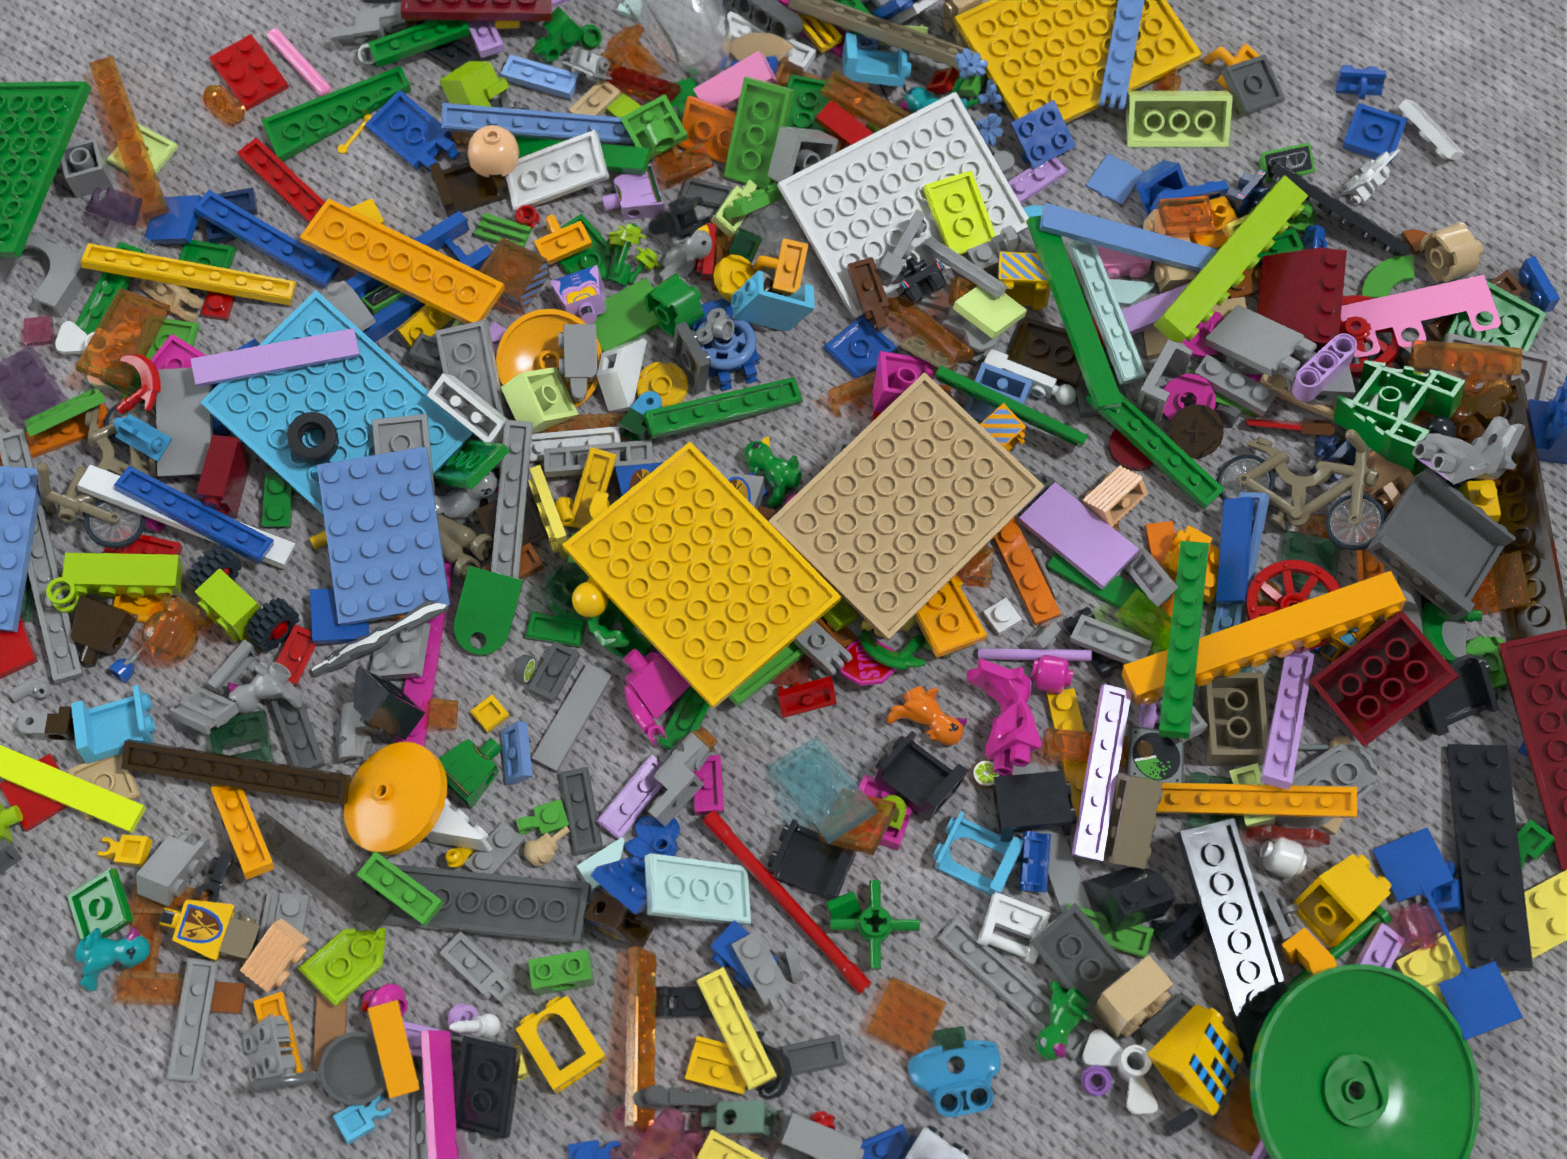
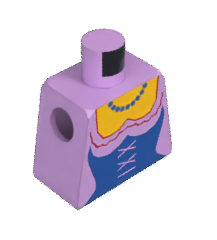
M597 265L550 281L562 310L579 317L586 324H593L597 319V315L606 311L605 287Z

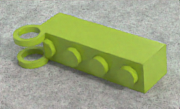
M65 552L62 577L55 578L48 584L46 594L53 606L62 613L75 611L79 596H87V594H98L107 598L115 597V594L127 595L132 598L155 595L158 598L168 599L172 596H181L184 564L179 555ZM60 583H66V584H67V585H64V586H61V587L57 588V589L54 591L53 595H52V590H53V588H54L57 584H60ZM70 591L66 598L58 599L62 592ZM75 595H76V600H75V602H74L71 606H69V607H61V606H59V605H66V604L70 603V602L74 599V597H75Z

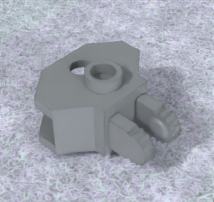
M952 307L948 315L956 321L946 319L942 323V328L947 333L959 338L957 343L962 344L967 360L975 364L984 361L991 349L995 350L998 346L1002 333L992 339Z

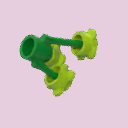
M627 223L626 227L618 225L617 228L621 230L609 232V247L614 249L615 253L607 279L613 283H619L623 287H626L628 282L634 284L643 268L651 271L655 266L658 269L661 267L656 261L659 257L654 250L649 248L643 250L639 246L636 248L639 253L635 257L639 265L633 273L631 272L632 266L624 263L630 246H633V243L639 244L641 238H647L646 235L641 233L642 228L638 227L636 223Z

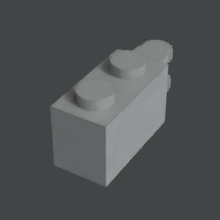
M185 831L179 839L168 835L136 874L137 894L169 906L176 897L182 895L188 881L192 877H196L202 867L200 859L210 844V839L203 836L195 845H192L194 833L191 831Z

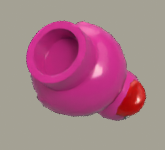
M387 983L378 990L371 989L366 991L362 996L361 1009L367 1013L370 1007L398 1000L403 1016L408 1007L406 994L401 986Z

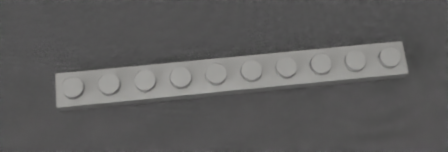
M24 428L0 434V454L3 466L34 468ZM40 496L28 574L53 681L58 684L84 677L81 661L79 660L77 644L71 640L72 623L69 613L59 612L46 594L48 584L53 579L60 577ZM62 583L57 584L53 588L52 595L57 588L63 586ZM64 592L58 596V599L65 598Z

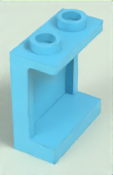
M846 33L842 54L844 80L903 87L905 78L910 77V52L900 47L897 52L857 48L856 34Z
M139 685L133 686L134 696L88 709L82 700L71 703L76 749L86 764L122 754L124 741L128 739L154 743L152 732H156V725L149 713V710L153 709L152 700L149 693H143Z

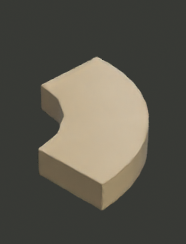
M761 32L740 36L727 46V49L738 61L759 51L765 57L776 56L779 61L778 65L794 48L785 39L775 34Z

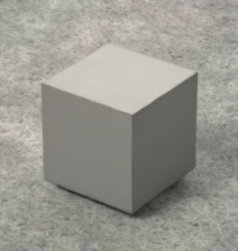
M96 138L67 145L61 159L65 179L76 198L114 188L109 165L106 160L107 157Z

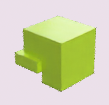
M469 61L439 80L451 104L491 107L488 99H492L509 88L506 78L497 77L491 62Z

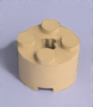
M1458 222L1425 235L1421 240L1420 252H1425V258L1428 263L1423 265L1436 282H1449L1475 271L1478 267L1479 255L1483 253V247L1479 240H1475L1472 233L1467 229L1466 224Z

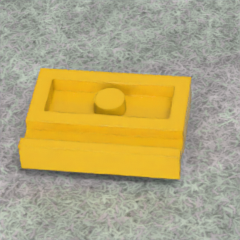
M696 1036L685 1081L744 1096L747 1085L727 1044Z

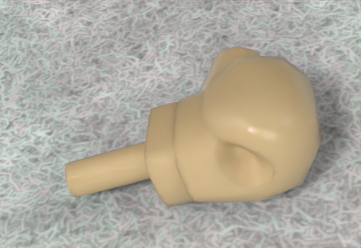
M565 826L552 837L546 832L537 840L528 841L524 846V856L534 866L542 867L550 863L555 855V851L559 849L556 842L568 834L570 830Z

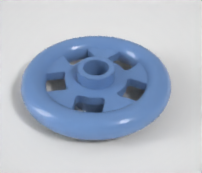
M727 315L728 319L733 320L734 328L736 327L741 330L742 334L737 337L733 333L729 340L713 337L711 349H705L704 345H700L702 350L707 351L710 356L711 368L719 370L733 369L743 365L750 359L756 347V336L748 322L735 319L733 315ZM705 320V321L697 328V330H699L700 328L704 327V326L707 324V320ZM738 344L745 346L741 353L735 352ZM717 353L722 355L728 354L727 359H718L716 355Z

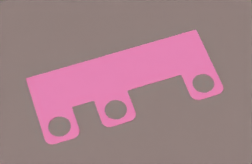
M1484 275L1343 305L1341 310L1342 322L1346 321L1349 317L1358 316L1366 319L1367 323L1371 325L1372 330H1369L1371 334L1368 338L1373 342V347L1367 352H1361L1356 348L1355 357L1377 354L1380 351V346L1375 331L1393 327L1399 346L1410 347L1423 344L1426 341L1421 321L1467 311L1471 325L1476 331L1494 329L1501 325V320ZM1486 311L1493 315L1494 320L1490 325L1482 326L1476 322V315ZM1352 326V327H1351L1353 330H1358V329H1360L1359 326ZM1406 328H1415L1419 332V338L1416 341L1407 342L1402 338L1401 333Z

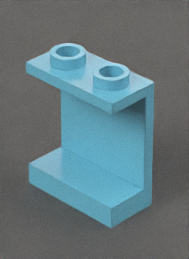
M757 271L742 287L733 293L731 298L733 318L781 331H790L815 309L814 286L804 283L790 297L764 291L763 272Z

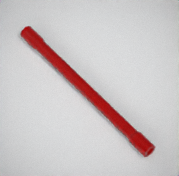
M715 810L708 813L702 820L703 824L719 841L725 844L841 972L842 977L861 995L865 988L871 986L872 982L836 946L733 833L731 827Z

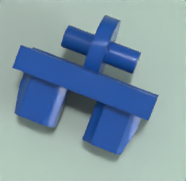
M1343 65L1339 71L1336 93L1357 94V99L1364 100L1366 95L1381 96L1383 84L1387 76L1386 70H1379L1376 66L1355 69L1353 65Z

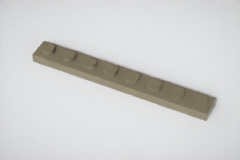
M789 0L788 7L800 14L817 17L822 22L839 25L844 30L856 31L863 34L866 38L881 40L891 47L906 49L911 54L931 58L936 63H945L961 71L958 68L955 57L957 53L962 54L964 47L832 0ZM970 50V51H971V55H973V53H978V52H975V51Z

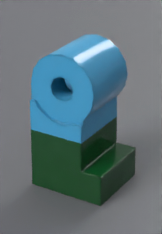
M647 391L640 395L619 422L620 434L631 441L649 440L648 428L643 414L645 411L662 407V399L658 393Z

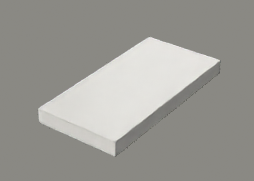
M595 130L518 158V165L514 171L505 176L512 207L515 212L523 205L534 207L609 179L599 136Z

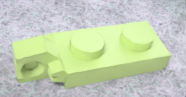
M751 180L742 188L735 186L710 220L729 238L736 232L748 214L727 219L724 209L732 206V200L743 196L751 197L750 192L755 191L757 185Z

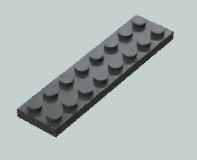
M365 861L361 862L360 869L365 865ZM393 864L444 902L441 909L425 927L358 877L350 919L353 921L582 944L586 923L585 913L588 910L591 892L590 883Z

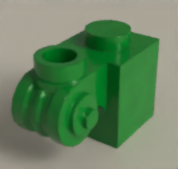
M558 6L552 13V21H544L542 23L549 32L547 38H540L535 43L533 51L545 63H550L557 60L565 48L569 50L585 32Z

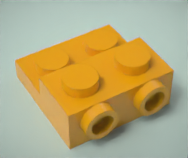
M1188 525L1183 531L1180 529L1177 531L1171 542L1175 547L1173 551H1168L1161 565L1165 567L1166 573L1176 583L1180 541L1209 543L1204 601L1210 604L1217 593L1220 549L1210 544L1213 539L1212 537Z

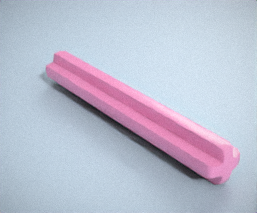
M273 28L267 33L269 41L320 97L332 92L331 86L278 29Z

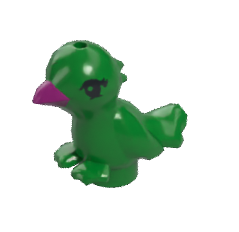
M1054 980L1049 985V991L1052 993L1050 1002L1051 1024L1046 1025L1039 1032L1036 1039L1037 1052L1043 1059L1048 1061L1064 1058L1070 1032L1083 1019L1088 1022L1093 1021L1092 1016L1085 1011L1090 1001L1075 987L1067 989L1060 986Z

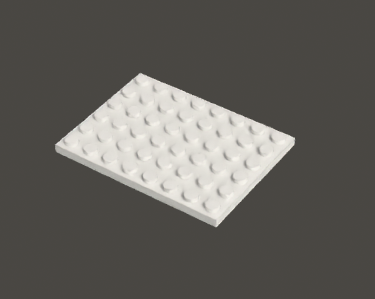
M956 92L782 180L777 185L854 320L863 314L846 266L849 263L873 257L878 269L887 252H893L917 209L926 214L922 221L926 226L919 238L913 237L910 245L914 247L907 260L912 257L918 263L924 259L927 263L925 268L939 261L923 250V242L929 237H933L943 244L923 191L924 185L972 170L996 236L1000 235L1002 228L1012 225L1017 234L1028 228L1026 223L1028 220L1027 214ZM906 262L903 265L901 271L907 269ZM942 263L944 266L942 274L952 269L946 264ZM900 271L893 283L880 278L888 302L899 297L896 290L900 287V282L911 277V275L904 278Z

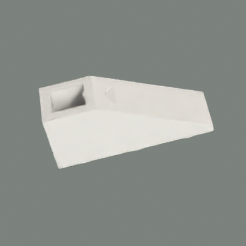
M446 798L443 811L437 823L425 838L434 843L490 852L492 847L486 841L489 835L479 825L476 824L474 827L469 825L470 819L460 809L457 808L453 811L449 808L451 803Z

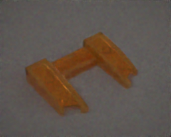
M137 884L133 885L130 911L134 921L132 922L131 929L133 926L136 927L139 934L148 940L150 954L141 964L134 966L132 969L126 967L125 971H121L116 1001L122 1005H180L185 974L157 972L163 926L159 925L165 907L181 912L185 900L208 902L207 896L213 894L211 891L203 892L201 899L198 900L196 899L198 888L185 887L182 895L176 897L169 906L137 894Z

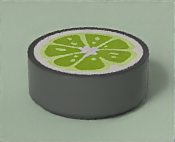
M526 654L519 657L514 668L515 681L524 684L529 682L536 667L535 657Z

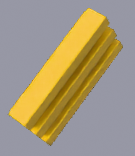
M796 13L802 19L803 32L821 53L842 43V36L831 23L822 22L819 18H814L811 15ZM806 19L812 24V26L815 28V31H816L819 35H821V37L826 41L827 44H824V43L822 42V40L817 36V34H816V33L812 30V28L807 24V22L805 21Z

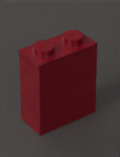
M212 435L196 492L204 506L213 508L235 519L237 518L251 465V459L239 438Z

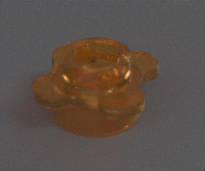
M1173 68L1169 74H1165L1161 78L1159 88L1162 91H1178L1181 77L1176 75V69Z

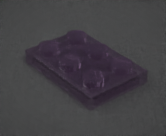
M32 345L25 347L0 362V397L20 429L24 428L26 431L24 420L67 401Z

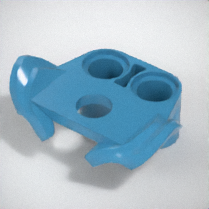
M965 1040V1047L942 1051V1045L932 1047L910 1059L908 1063L909 1076L915 1086L928 1091L938 1112L945 1117L982 1112L992 1105L991 1079L999 1072L1001 1066L1000 1052L996 1043L987 1040ZM953 1056H959L964 1061V1067L958 1073H952L947 1068V1062ZM974 1089H985L984 1097L981 1100L973 1101L970 1099ZM953 1094L955 1095V1101L952 1105L948 1107L940 1105V1100L944 1095Z

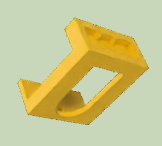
M567 995L563 998L558 996L550 1000L545 1005V1010L537 1015L535 1013L529 1014L520 1021V1026L516 1028L556 1094L607 1061L602 1049ZM555 1015L561 1016L566 1021L586 1053L561 1071L537 1033V1027Z

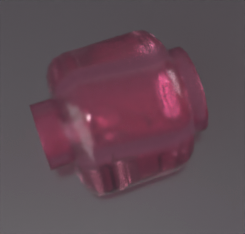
M1416 903L1399 912L1400 917L1397 920V927L1408 946L1427 950L1438 943L1437 938L1442 933V926L1431 907Z

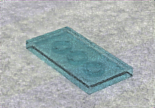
M817 737L768 766L776 780L828 844L877 814L876 807Z

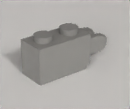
M564 324L563 332H558V347L564 348V359H559V375H564L565 382H570L571 398L579 403L586 398L587 382H592L597 377L596 324Z

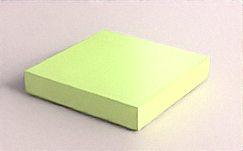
M136 123L106 160L109 164L149 184L177 150L178 145Z
M979 286L955 301L953 306L955 311L992 339L1022 319L1027 312V309L1007 294L996 298Z

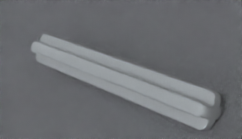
M929 237L923 242L924 251L994 297L1000 298L1006 293V284L935 238Z

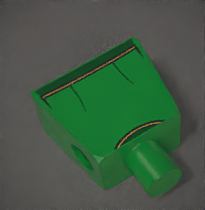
M492 738L487 740L480 748L467 739L439 758L446 772L447 786L471 809L499 773L492 759L502 751V748Z

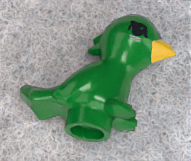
M770 436L764 437L761 441H752L747 444L744 449V459L749 466L750 472L755 471V475H757L760 470L764 471L766 480L772 488V494L766 505L768 508L782 506L783 496L786 495L787 488L796 491L802 478V470L798 469L799 461L797 456L793 455L789 461L776 457L770 448Z

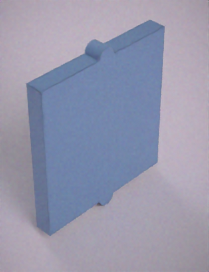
M1108 153L1087 182L1086 187L1100 193L1102 198L1107 197L1123 205L1137 185L1143 171L1130 165L1128 161H1122Z

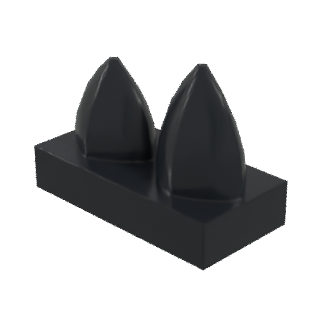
M1197 902L1195 904H1175L1174 912L1177 921L1174 923L1159 919L1151 920L1150 927L1154 929L1153 935L1161 943L1164 954L1172 960L1205 931Z

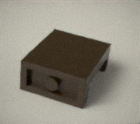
M470 161L445 170L441 169L439 162L429 165L447 217L452 216L458 211L464 213L506 199L504 190H507L508 187L502 175L489 174V177L482 176L470 166Z

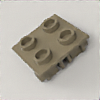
M919 331L900 344V347L911 352V355L922 358L931 363L933 367L936 366L937 369L941 365L956 372L959 367L957 363L965 358V355L960 353L958 348L936 340L933 334L925 331Z

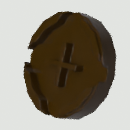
M1200 404L1188 405L1180 409L1171 419L1169 437L1190 457H1206L1215 452L1222 442L1224 433L1223 422L1218 413L1208 406Z

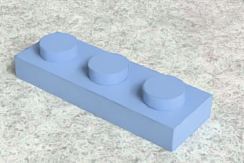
M509 55L501 72V78H506L508 82L570 100L580 81L579 74L514 55Z

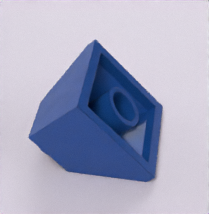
M1162 160L1142 173L1136 189L1148 217L1151 213L1150 207L1160 192L1164 190H1178L1188 185L1180 163Z

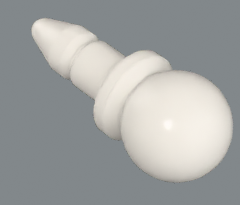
M487 1013L482 1016L475 1015L471 1020L457 1021L451 1024L449 1029L458 1033H472L473 1035L491 1038L499 1032L500 1021L494 1014Z

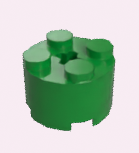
M677 273L668 277L644 297L648 313L653 311L659 319L656 325L671 337L675 336L676 325L686 322L690 328L705 316L699 301L702 299L701 293L695 286L690 287Z

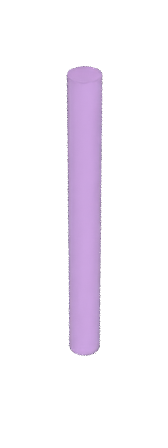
M978 648V660H1040L1043 655H1051L1064 658L1067 661H1092V650Z

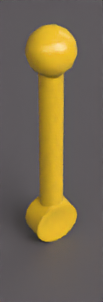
M365 115L364 121L347 142L338 146L337 150L340 154L347 153L348 147L366 127L365 124L373 117L372 115Z

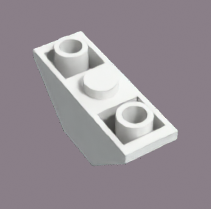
M644 338L618 345L603 352L601 355L597 378L610 413L628 411L634 403L647 343Z

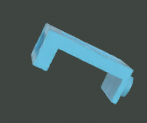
M960 811L957 819L952 817L948 823L945 833L949 836L945 844L939 842L932 858L936 860L935 869L991 896L995 892L1001 894L1025 841L1014 836L1012 841L1001 842L1000 835L964 819L965 813ZM965 837L1005 855L994 879L991 880L956 863L950 856L951 844L956 839Z

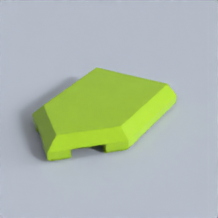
M386 927L361 931L344 929L298 967V969L333 1006L337 1007L383 967Z

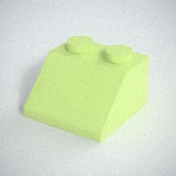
M557 367L522 372L501 387L516 421L533 422L532 434L542 432L579 415L562 377L559 375Z

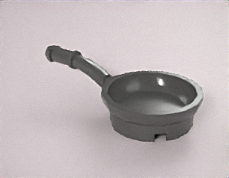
M350 1032L337 1037L326 1047L320 1060V1066L317 1067V1072H300L287 1075L281 1073L279 1076L263 1079L257 1078L252 1081L251 1089L256 1093H262V1091L284 1089L286 1086L319 1081L334 1100L346 1105H363L379 1097L387 1089L375 1037L366 1032Z

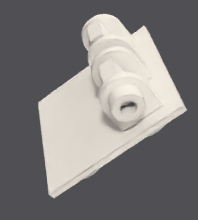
M1397 149L1390 154L1386 151L1377 157L1375 161L1373 159L1369 160L1360 168L1363 173L1359 177L1355 175L1345 183L1347 189L1341 196L1348 194L1351 197L1350 201L1356 206L1363 204L1389 178L1390 170L1385 165L1400 150Z

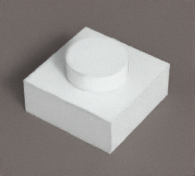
M1007 598L983 611L984 617L998 636L1022 621Z

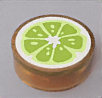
M984 759L974 765L972 780L979 788H993L994 777L1001 776L993 772L994 761Z

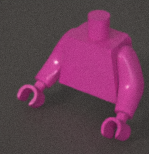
M634 649L624 658L625 663L632 669L625 678L627 683L624 689L625 698L633 719L644 733L648 735L651 744L657 746L654 737L660 734L666 740L667 736L664 729L656 725L654 719H657L690 684L660 652L658 654L651 652L644 658L637 649Z

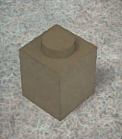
M239 915L238 919L230 918L219 950L221 957L244 963L254 951L260 933V925L255 924V919Z

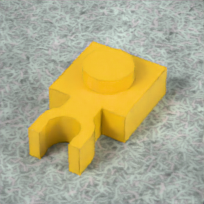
M122 834L120 842H116L112 838L103 837L102 842L110 844V848L106 852L98 851L97 855L104 859H114V862L120 866L142 868L147 862L153 840L148 836Z

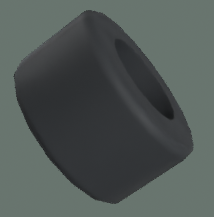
M317 412L303 413L297 416L289 425L287 431L288 445L294 456L302 463L310 465L323 464L336 453L339 445L338 433L332 420L324 414ZM310 429H317L324 435L323 443L316 448H309L302 441L303 434Z

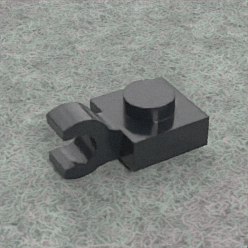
M222 851L219 858H213L207 874L212 875L211 880L198 888L196 899L200 900L203 892L211 891L214 895L211 902H218L220 889L233 861L232 854Z

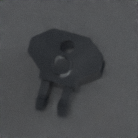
M694 197L685 201L681 198L668 203L669 208L661 212V216L656 217L648 224L650 233L652 235H659L668 232L670 237H687L695 230L709 223V216L697 218L694 211L697 204L703 202L702 197Z

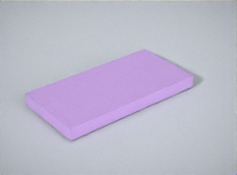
M1056 482L1019 517L1018 522L1102 590L1139 552V548Z

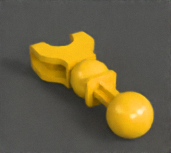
M599 491L595 493L589 509L591 521L610 506L608 493ZM589 577L587 582L580 584L574 590L572 604L577 613L584 617L593 618L605 611L608 605V596Z

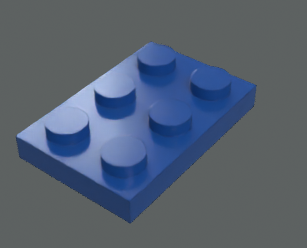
M628 857L595 868L590 877L634 914L647 910L645 863L636 857Z

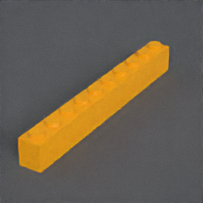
M1389 571L1202 637L1199 640L1195 685L1204 686L1221 675L1225 677L1232 676L1238 673L1241 668L1249 665L1252 667L1260 666L1269 658L1275 656L1279 658L1286 657L1293 653L1294 649L1303 646L1305 648L1314 647L1323 639L1328 637L1332 639L1339 638L1345 635L1348 630L1357 627L1358 629L1367 628L1376 620L1382 618L1389 620L1403 609L1406 598L1392 572ZM1168 650L1123 665L1122 678L1127 689L1132 691L1131 698L1135 706L1142 703L1144 705L1153 704L1163 696Z

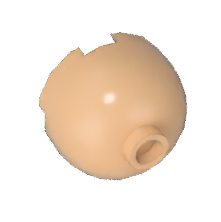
M489 125L480 128L469 141L468 157L470 166L478 174L489 177V174H502V177L514 171L519 161V148L516 138L501 126Z

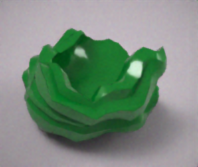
M611 599L608 600V605L602 614L593 618L586 617L590 632L596 636L600 644L608 652L614 653L616 656L625 658L629 652L637 649L643 657H646L649 650L654 647ZM621 622L622 631H610L615 623Z

